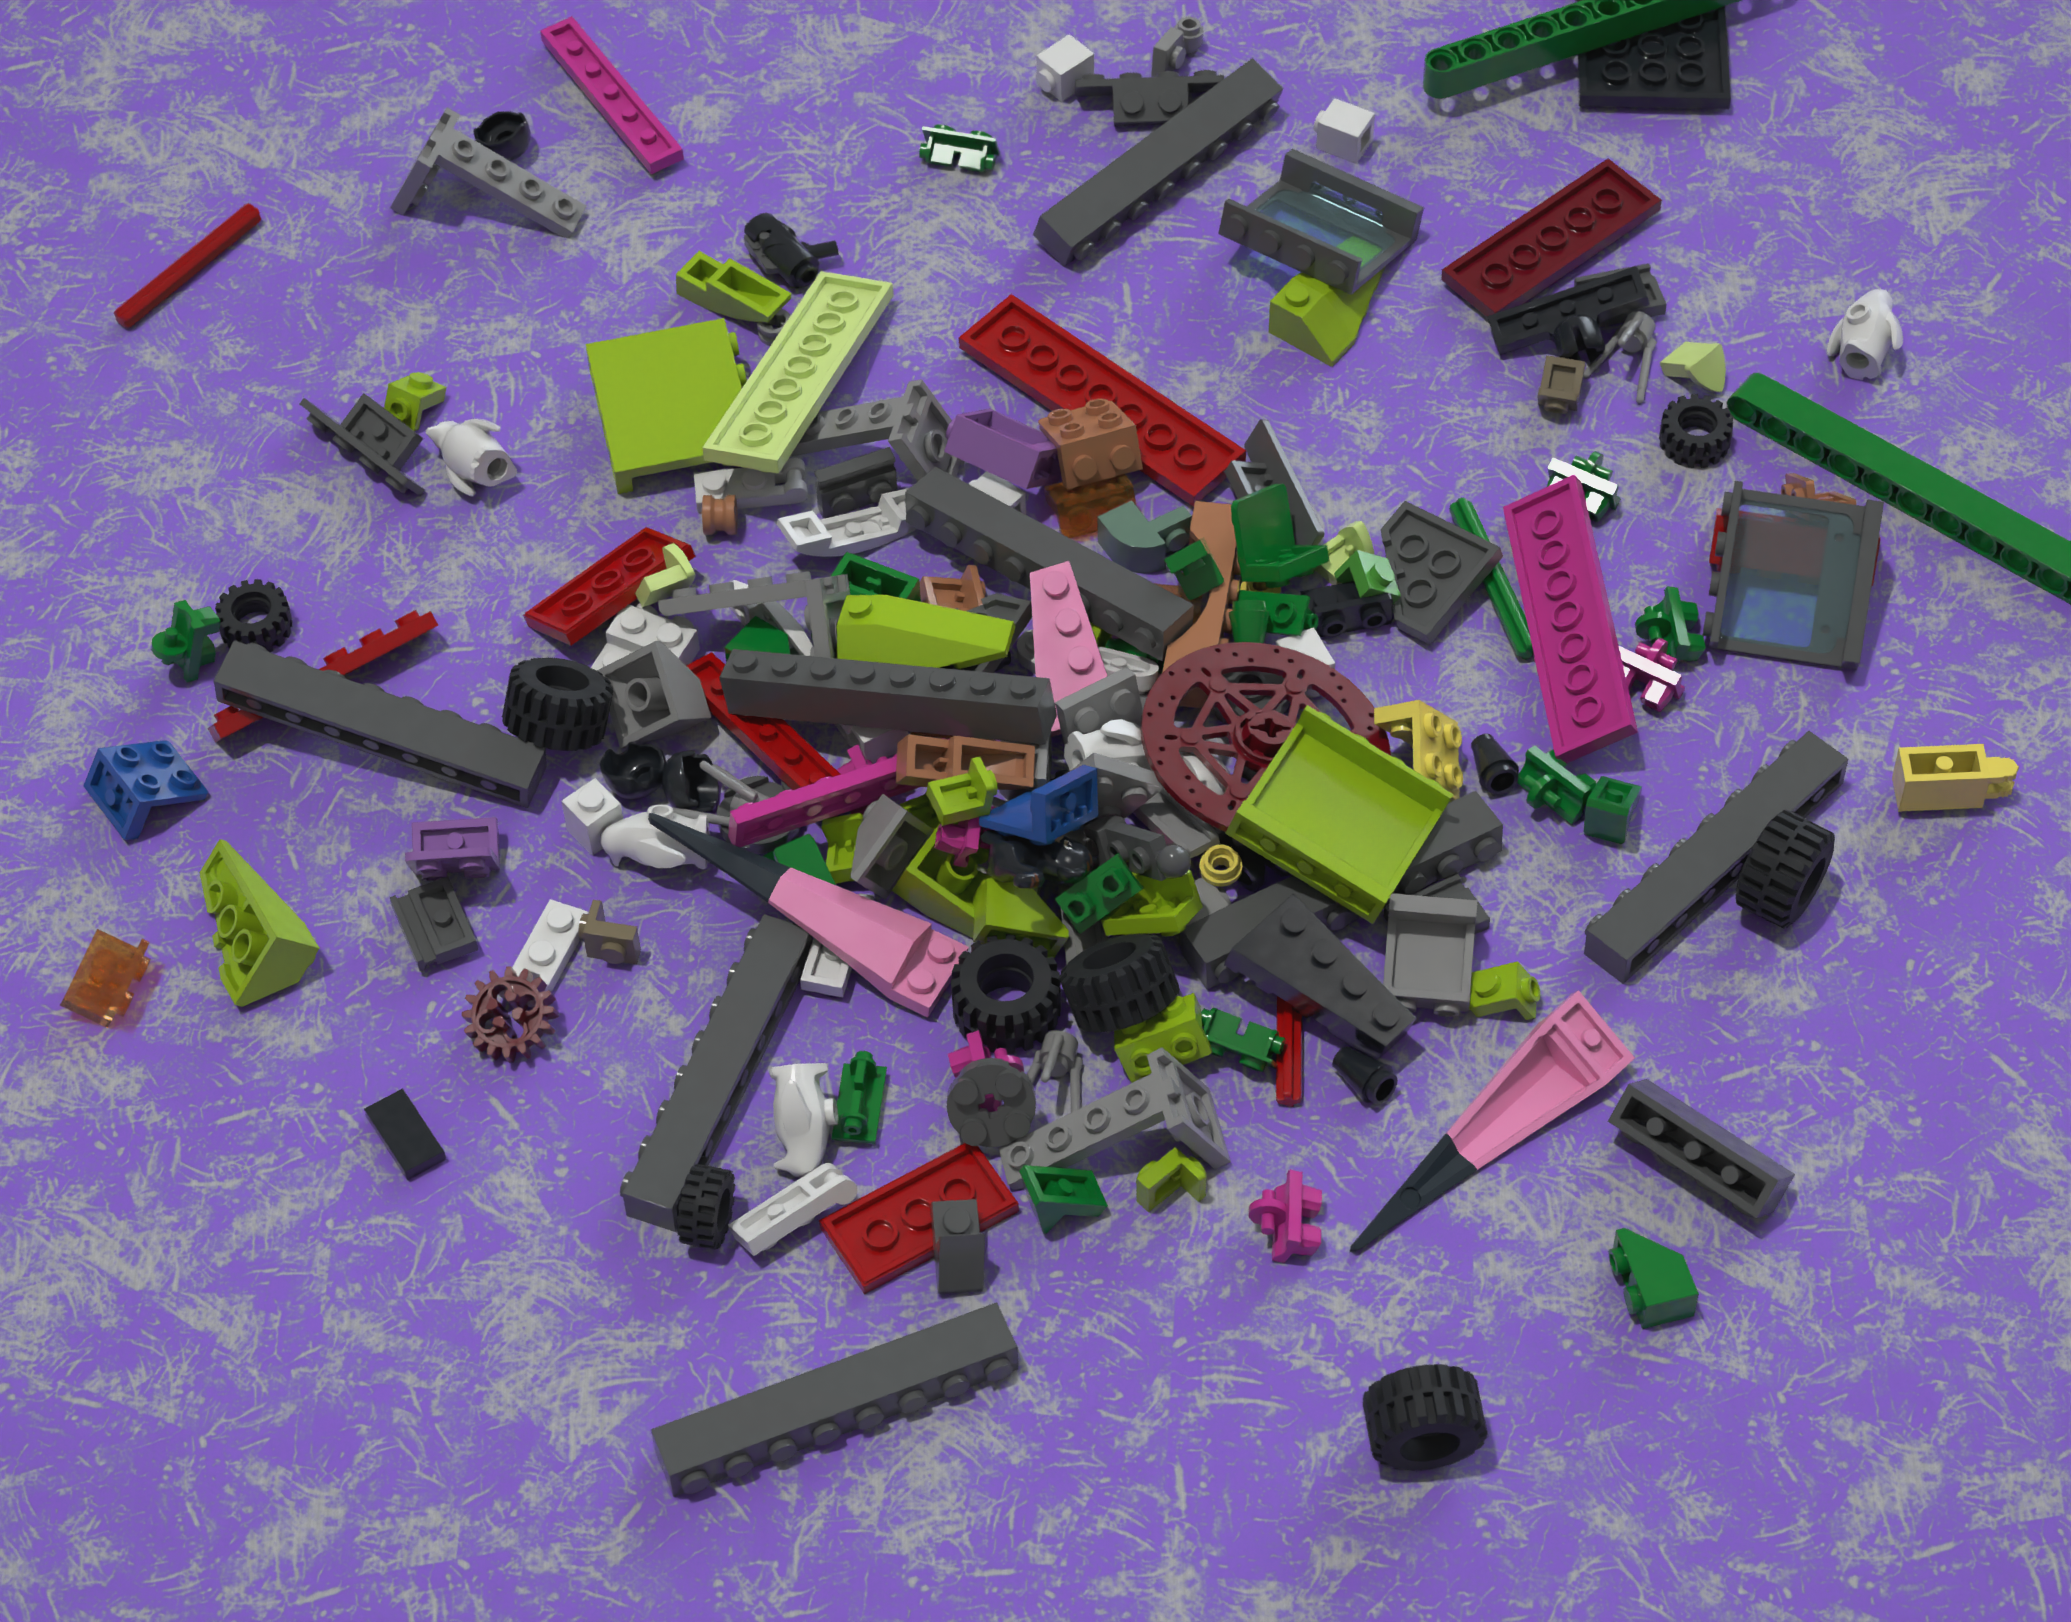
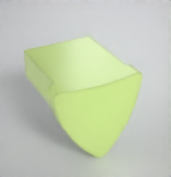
M1684 342L1659 362L1665 376L1690 378L1695 384L1705 390L1712 392L1723 391L1726 366L1723 348L1720 343Z
M1362 521L1350 523L1340 530L1337 536L1325 543L1324 545L1328 547L1329 562L1315 567L1314 570L1331 585L1341 584V582L1336 581L1334 573L1356 550L1374 554L1373 544L1365 524Z
M672 543L662 548L667 569L644 577L635 594L642 608L656 603L658 600L671 597V590L689 588L693 583L696 574L687 557L676 544Z

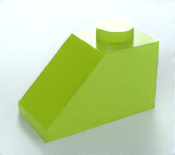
M987 878L975 895L974 943L980 941L982 944L988 942L987 937L997 935L998 940L1006 939V934L1016 935V940L1022 941L1024 937L1033 940V947L1036 948L1042 945L1048 950L1049 955H1056L1069 938L1067 927L1033 889H1017L1013 882H1000L994 878Z

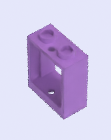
M992 409L958 414L948 425L946 430V439L948 441L944 450L945 453L1024 489L1059 482L1061 471L1057 448L1043 432Z

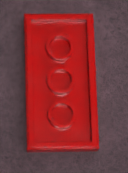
M645 527L525 612L523 615L528 627L572 646L636 600L637 596L635 593L644 577L667 569L662 549L664 546L672 543L676 544L683 551L688 561L696 557L692 546Z
M964 1143L819 1220V1227L865 1295L934 1258L930 1205L933 1201L977 1199L980 1232L1018 1213L1019 1203L979 1146H971Z

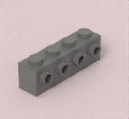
M1648 1079L1628 1084L1608 1120L1609 1123L1621 1130V1134L1634 1143L1645 1145L1657 1153L1658 1158L1665 1164L1676 1169H1682L1694 1177L1695 1182L1699 1186L1725 1197L1732 1202V1206L1736 1210L1749 1217L1759 1218L1773 1213L1795 1176L1793 1172Z

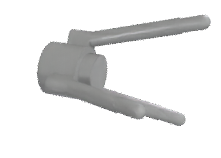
M1639 311L1628 314L1622 327L1615 331L1611 340L1605 345V351L1601 358L1595 363L1589 364L1585 369L1583 378H1589L1617 345L1628 352L1643 350L1636 397L1637 403H1643L1652 352L1657 344V341L1651 337L1655 331L1654 320L1649 315Z
M706 761L700 762L701 769L736 792L730 804V811L737 809L745 803H756L770 798L750 788L717 764L710 765ZM672 807L673 813L691 819H697L700 814H708L709 823L729 827L730 817Z
M1058 1030L1050 1031L1044 1037L1041 1050L1035 1052L1033 1063L1027 1076L1033 1084L1040 1069H1042L1041 1081L1046 1083L1049 1081L1050 1076L1061 1077L1067 1071L1070 1072L1071 1112L1081 1108L1080 1070L1083 1059L1076 1055L1078 1041L1070 1033Z

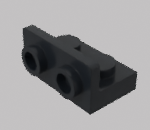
M1354 581L1300 591V595L1311 597L1308 609L1318 616V626L1315 630L1319 637H1334L1346 632L1366 628L1375 629L1392 623L1393 599L1391 593L1360 598Z

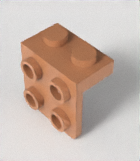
M1106 399L1091 400L1085 404V407L1078 409L1054 410L1048 414V417L1041 418L1038 421L1039 429L1057 448L1062 483L1067 489L1143 469L1136 425L1112 401Z

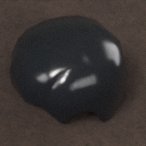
M512 111L495 112L485 118L480 126L473 130L476 142L509 161L520 157L526 151L531 137L528 121L521 112L518 114Z
M629 742L627 749L622 753L617 754L612 749H608L599 765L606 784L614 793L621 798L635 800L644 798L661 787L663 770L667 760L663 751L652 744L637 745L634 742Z
M687 750L675 753L667 760L663 770L662 789L668 803L673 807L704 813L710 812L715 808L719 794L718 780L700 768V762L702 761L713 765L708 755L696 754L695 750Z

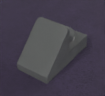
M977 1199L933 1201L930 1205L937 1293L983 1291L985 1235L980 1233Z

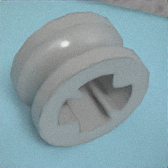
M781 309L769 322H757L758 337L762 343L771 346L790 318V314L786 310ZM771 325H776L778 329H773Z

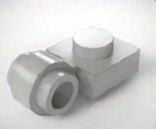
M1194 17L1181 18L1174 28L1170 27L1153 46L1151 76L1157 77L1159 72L1179 69L1184 62L1185 55L1193 54L1201 47L1203 27L1198 19Z

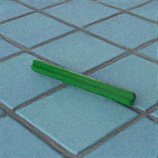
M1462 497L1450 505L1449 511L1456 526L1490 542L1471 501H1467L1466 498ZM1499 561L1483 580V585L1516 655L1524 660L1530 659L1534 653L1527 620Z

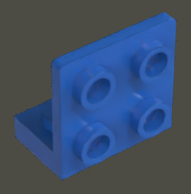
M167 740L98 748L83 785L124 840L139 838L151 807L205 800L208 794L205 786Z
M1081 765L1033 791L1025 792L992 809L989 815L979 816V826L993 829L1002 836L1015 835L1029 839V842L1035 845L1052 844L1056 838L1069 831L1078 830L1081 828V825L1098 817L1097 768Z

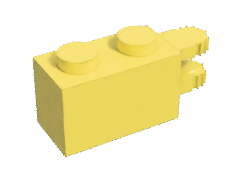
M1984 744L1899 747L1892 775L1898 812L1983 808L1985 799L2003 798L2012 794V788L2015 783L2013 779H2016L2019 766L2010 757H1986Z

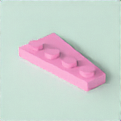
M1066 561L1030 572L1036 677L1050 678L1055 703L1107 677V673L1070 562ZM1058 715L1051 729V737L1062 734Z

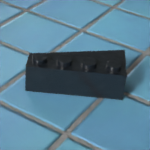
M1294 894L1231 949L1224 963V966L1236 974L1238 971L1255 981V986L1269 995L1274 993L1293 1005V1010L1305 1018L1310 1016L1326 1026L1329 1033L1359 1052L1376 1060H1379L1400 1041L1416 1020V1017Z

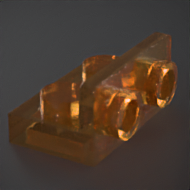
M1125 474L1072 489H1067L1062 482L1044 487L1046 502L1057 515L1059 532L1068 538L1097 532L1098 516L1129 501H1133L1136 505L1133 484Z

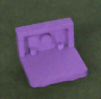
M496 817L412 822L413 852L405 853V862L415 875H422V880L436 881L447 877V873L464 872V877L485 878L490 876V871L500 870L499 829Z

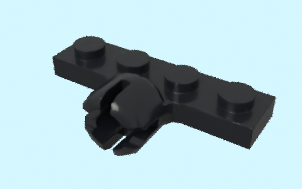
M1634 266L1489 315L1487 318L1500 355L1544 340H1552L1555 343L1560 358L1581 361L1578 351L1585 349L1590 364H1593L1601 358L1605 351V344L1599 324L1606 319L1648 306L1650 303L1638 268Z

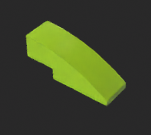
M698 251L676 273L677 295L708 310L735 319L769 322L792 298V293L731 258L722 264L701 251Z

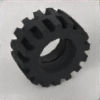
M1691 394L1690 399H1687L1685 395L1678 397L1677 403L1671 401L1668 404V408L1664 409L1659 434L1661 450L1665 449V455L1669 459L1675 457L1674 463L1680 466L1683 462L1688 463L1687 468H1694L1695 464H1700L1701 468H1706L1709 462L1713 465L1717 464L1720 461V457L1724 458L1730 447L1733 430V418H1730L1731 412L1728 408L1722 409L1723 403L1719 400L1714 403L1711 402V396L1705 395L1703 399L1698 398V394ZM1686 427H1700L1707 430L1709 434L1695 436L1688 434L1682 429Z
M254 579L253 584H248V580L241 581L242 586L238 588L235 585L228 588L229 594L223 592L219 597L220 603H216L215 606L216 615L220 619L219 632L224 644L227 643L230 649L234 640L246 645L248 643H255L264 647L268 652L274 651L273 646L275 644L281 647L285 643L283 637L289 638L291 634L290 627H292L291 612L283 590L280 587L275 588L274 583L269 581L263 585L261 579ZM265 612L268 614L266 618L259 622H240L244 616L250 613Z
M698 1164L691 1167L690 1174H687L685 1179L686 1185L682 1188V1200L679 1201L678 1207L680 1212L677 1217V1224H679L677 1235L682 1244L709 1249H719L721 1244H723L725 1233L727 1234L729 1230L728 1225L729 1220L732 1218V1206L735 1197H733L735 1177L731 1170Z

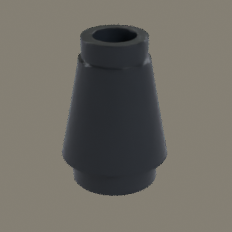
M1491 734L1477 736L1471 743V749L1480 785L1496 795L1509 792L1518 783L1519 767L1517 763Z
M1349 1046L1341 1048L1336 1053L1332 1062L1333 1068L1338 1071L1364 1102H1373L1379 1105L1391 1097L1398 1082L1391 1066L1353 1050Z

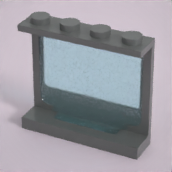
M1292 148L1285 154L1280 180L1248 206H1244L1229 198L1225 201L1218 234L1352 295L1417 240L1424 207Z
M1735 481L1733 493L1724 492L1721 516L1729 517L1727 532L1718 531L1715 556L1723 558L1721 571H1712L1709 596L1716 597L1714 612L1706 611L1702 634L1703 636L1710 637L1709 649L1857 670L1861 659L1884 502L1867 499L1866 505L1860 506L1742 489L1743 482Z

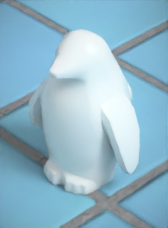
M1874 289L1864 294L1847 309L1844 318L1838 322L1832 331L1827 346V354L1833 357L1840 350L1839 363L1850 378L1856 380H1863L1864 377L1869 379L1876 378L1881 374V364L1891 344L1894 350L1900 349L1903 345L1902 329L1898 319L1892 312L1893 299L1887 290Z
M470 419L462 424L454 421L440 422L437 426L427 428L426 434L442 452L450 482L459 491L469 496H474L476 491L472 482L492 487L516 476L517 469L510 460L509 455L490 434V431H501V427L485 419Z
M1123 719L1111 720L1105 723L1100 730L1087 734L1075 731L1067 737L1068 743L1065 744L1064 758L1070 771L1093 752L1152 770L1144 753L1141 729L1131 722Z
M653 805L648 808L647 812L627 817L606 827L601 835L600 843L616 867L619 866L622 857H629L644 866L655 868H673L685 864H695L700 869L707 868V860L651 825L648 817L649 813H655L710 835L708 814H700L697 819H691L673 813V808L668 805Z
M828 1063L791 1064L770 1068V1077L776 1082L773 1102L776 1134L787 1151L786 1157L774 1163L773 1166L776 1169L787 1171L795 1177L802 1178L821 1165L827 1146L830 1125L838 1124L835 1098L825 1099L820 1088V1078L828 1072Z

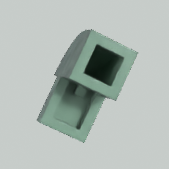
M1129 501L1097 517L1098 543L1113 562L1132 572H1158L1166 569L1164 561L1166 553L1177 551L1189 543L1192 515L1183 505L1148 521L1135 503Z

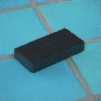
M403 1088L364 1108L366 1118L407 1180L446 1160L444 1150Z

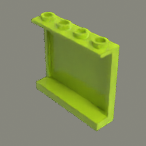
M725 318L585 344L589 371L618 494L633 492V477L711 463L710 461H704L702 447L747 382L743 363L736 364L734 356L740 355L736 333H728Z
M1307 705L1248 798L1243 801L1237 810L1226 834L1374 924L1454 794L1444 789L1438 782L1428 779L1406 766L1399 758L1390 756L1370 744L1363 736L1354 734L1334 722L1327 714L1318 712Z

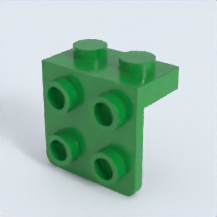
M1273 484L1232 502L1231 519L1234 526L1238 552L1237 559L1240 565L1242 582H1265L1268 588L1282 587L1290 584V578L1311 575L1315 573V567L1329 562L1327 545H1295L1287 488L1284 484Z

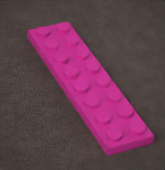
M1575 474L1503 507L1554 753L1557 759H1561L1566 764L1638 733L1582 483Z

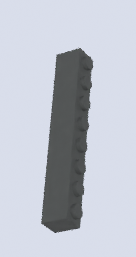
M1251 58L1040 215L1033 236L1064 267L1075 258L1078 261L1083 260L1094 249L1095 243L1102 238L1105 241L1111 239L1127 219L1136 220L1146 211L1151 201L1155 198L1159 201L1164 199L1174 189L1176 182L1182 178L1185 181L1192 178L1199 171L1204 161L1208 158L1211 161L1217 159L1226 150L1228 143L1234 139L1240 141L1245 138L1253 129L1254 124L1260 119L1263 122L1269 120L1280 107L1277 102L1284 88Z
M938 467L933 468L905 492L907 523L1030 589V572L1069 561L1089 622L1162 662L1165 660L1167 646L1182 636L1193 625L1194 604Z
M234 640L214 679L218 702L525 808L529 807L547 767L546 747L535 746L532 742H525L517 737L502 733L500 729L488 723H481L479 725L467 721L453 711H438L424 706L415 698L408 696L401 698L386 693L377 685L371 683L360 684L348 680L337 671H322L310 667L296 657L288 656L284 658L272 654L264 647L255 643H248L246 645Z
M739 649L732 650L719 677L729 714L1035 744H1046L1057 717L1050 678Z
M1811 731L1806 732L1798 741H1789L1781 750L1778 759L1770 766L1767 764L1761 766L1748 786L1743 790L1736 789L1728 797L1724 807L1715 815L1713 813L1708 814L1699 824L1697 831L1688 840L1685 838L1680 839L1672 848L1668 858L1660 865L1657 863L1651 865L1644 873L1638 885L1632 890L1627 888L1622 891L1608 912L1604 915L1597 914L1588 923L1585 929L1584 955L1624 984L1739 879L1744 863L1756 840L1766 825L1777 814L1787 809L1806 818L1843 784L1848 758Z
M1477 791L1448 803L1392 894H1414L1439 880L1458 874L1461 870L1480 861H1488L1502 851L1503 824ZM1293 875L1186 926L1185 930L1181 932V954L1206 989H1210L1220 983H1228L1241 974L1239 971L1236 974L1224 966L1231 949L1292 894L1330 931L1341 930L1350 922L1361 917ZM1389 898V900L1387 901V903L1385 904V906H1387L1388 904H1390V898Z
M763 914L757 928L749 930L744 943V954L740 962H734L731 965L727 976V987L722 997L716 996L709 1013L710 1021L705 1031L699 1030L692 1045V1056L687 1066L681 1065L674 1081L675 1090L670 1100H664L661 1103L656 1117L657 1125L651 1136L646 1135L638 1152L639 1161L634 1171H628L622 1180L620 1196L624 1200L626 1216L676 1232L679 1226L677 1224V1217L680 1212L678 1209L679 1201L682 1200L681 1192L683 1186L685 1187L686 1185L685 1179L687 1174H690V1169L695 1164L709 1166L800 982L813 939L809 933L797 924Z
M996 1302L653 1428L651 1433L655 1453L673 1497L683 1493L695 1494L704 1490L710 1483L727 1477H741L749 1473L754 1467L770 1461L780 1462L787 1460L799 1450L813 1445L822 1446L830 1444L842 1434L859 1428H873L880 1424L883 1419L902 1412H916L927 1403L939 1398L959 1396L965 1393L969 1387L988 1380L991 1382L1000 1381L1009 1376L1012 1371L1019 1369L1018 1347Z

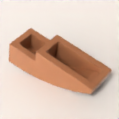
M908 734L897 743L896 784L927 787L928 782L968 773L971 758L980 757L986 770H991L994 773L998 790L1032 789L1034 786L1035 746L962 736H953L947 740Z

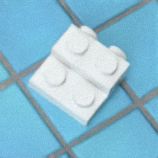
M640 603L636 607L627 605L618 612L605 632L607 643L591 668L599 670L654 641H661L685 665H688L700 650L697 629L694 628V625L688 619L682 616H675L672 620L659 616L657 611L650 605L643 608Z

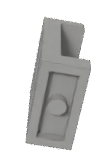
M1391 894L1383 985L1411 1013L1416 1012V1008L1434 1009V1014L1439 1016L1456 1017L1460 1015V1011H1469L1478 900Z

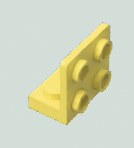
M1421 700L1374 708V724L1389 732L1392 737L1400 738L1407 742L1413 748V770L1428 779L1438 782L1444 789L1454 794L1449 802L1459 799V788L1463 784V774L1459 766L1458 748L1462 744V734L1458 722Z

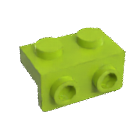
M1188 870L1180 878H1167L1163 881L1132 872L1144 889L1106 915L1101 922L1106 936L1150 933L1173 936L1185 930L1189 921L1203 908L1192 872Z
M1195 993L1184 997L1176 996V999L1150 1019L1137 1025L1114 1031L1115 1052L1132 1083L1152 1074L1147 1055L1160 1048L1165 1049L1182 1065L1208 1056L1212 1052L1211 1045L1202 1029L1201 1005Z

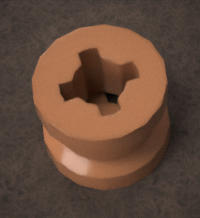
M703 495L702 525L704 535H713L716 531H725L728 535L737 534L738 512L736 495H727L724 499H715L712 495Z

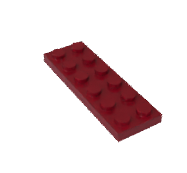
M1607 158L1443 268L1441 280L1486 317L1522 305L1659 212L1662 200Z

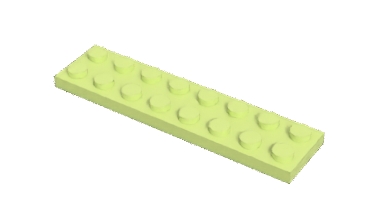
M820 271L702 447L704 461L779 474L894 296L893 283Z

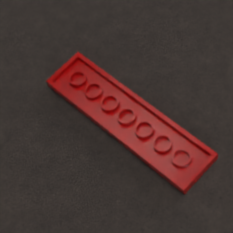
M1012 294L959 337V348L1052 411L1058 409H1078L1085 407L1087 402L1095 399H1106L1114 402L1136 425L1143 467L1140 471L1193 507L1195 501H1201L1227 478L1225 470L1231 461H1246L1245 449Z

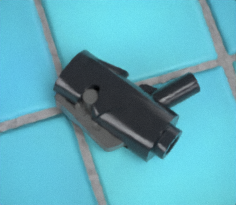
M770 213L759 214L745 225L744 244L752 257L756 259L766 274L778 273L791 287L799 288L810 285L818 275V259L839 255L836 240L814 245L800 242L796 238L795 231Z

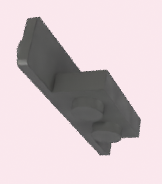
M1213 70L1196 71L1194 76H1179L1178 72L1164 71L1157 73V77L1143 78L1140 73L1130 72L1120 74L1119 78L1105 79L1102 74H1087L1082 76V80H1075V96L1113 95L1114 126L1163 125L1188 106V93L1207 92L1225 79V76L1216 75V71Z
M365 393L362 394L341 424L321 408L303 398L300 405L310 412L306 418L309 422L325 433L331 428L336 432L332 438L336 443L350 453L355 448L363 453L358 460L377 474L381 469L386 471L389 475L385 481L401 493L405 494L410 489L419 496L423 494L425 489L401 471L406 461L424 439Z
M1260 419L1244 444L1251 462L1231 461L1225 470V474L1237 499L1273 484H1284L1287 488L1295 545H1318L1324 537V531L1269 420Z

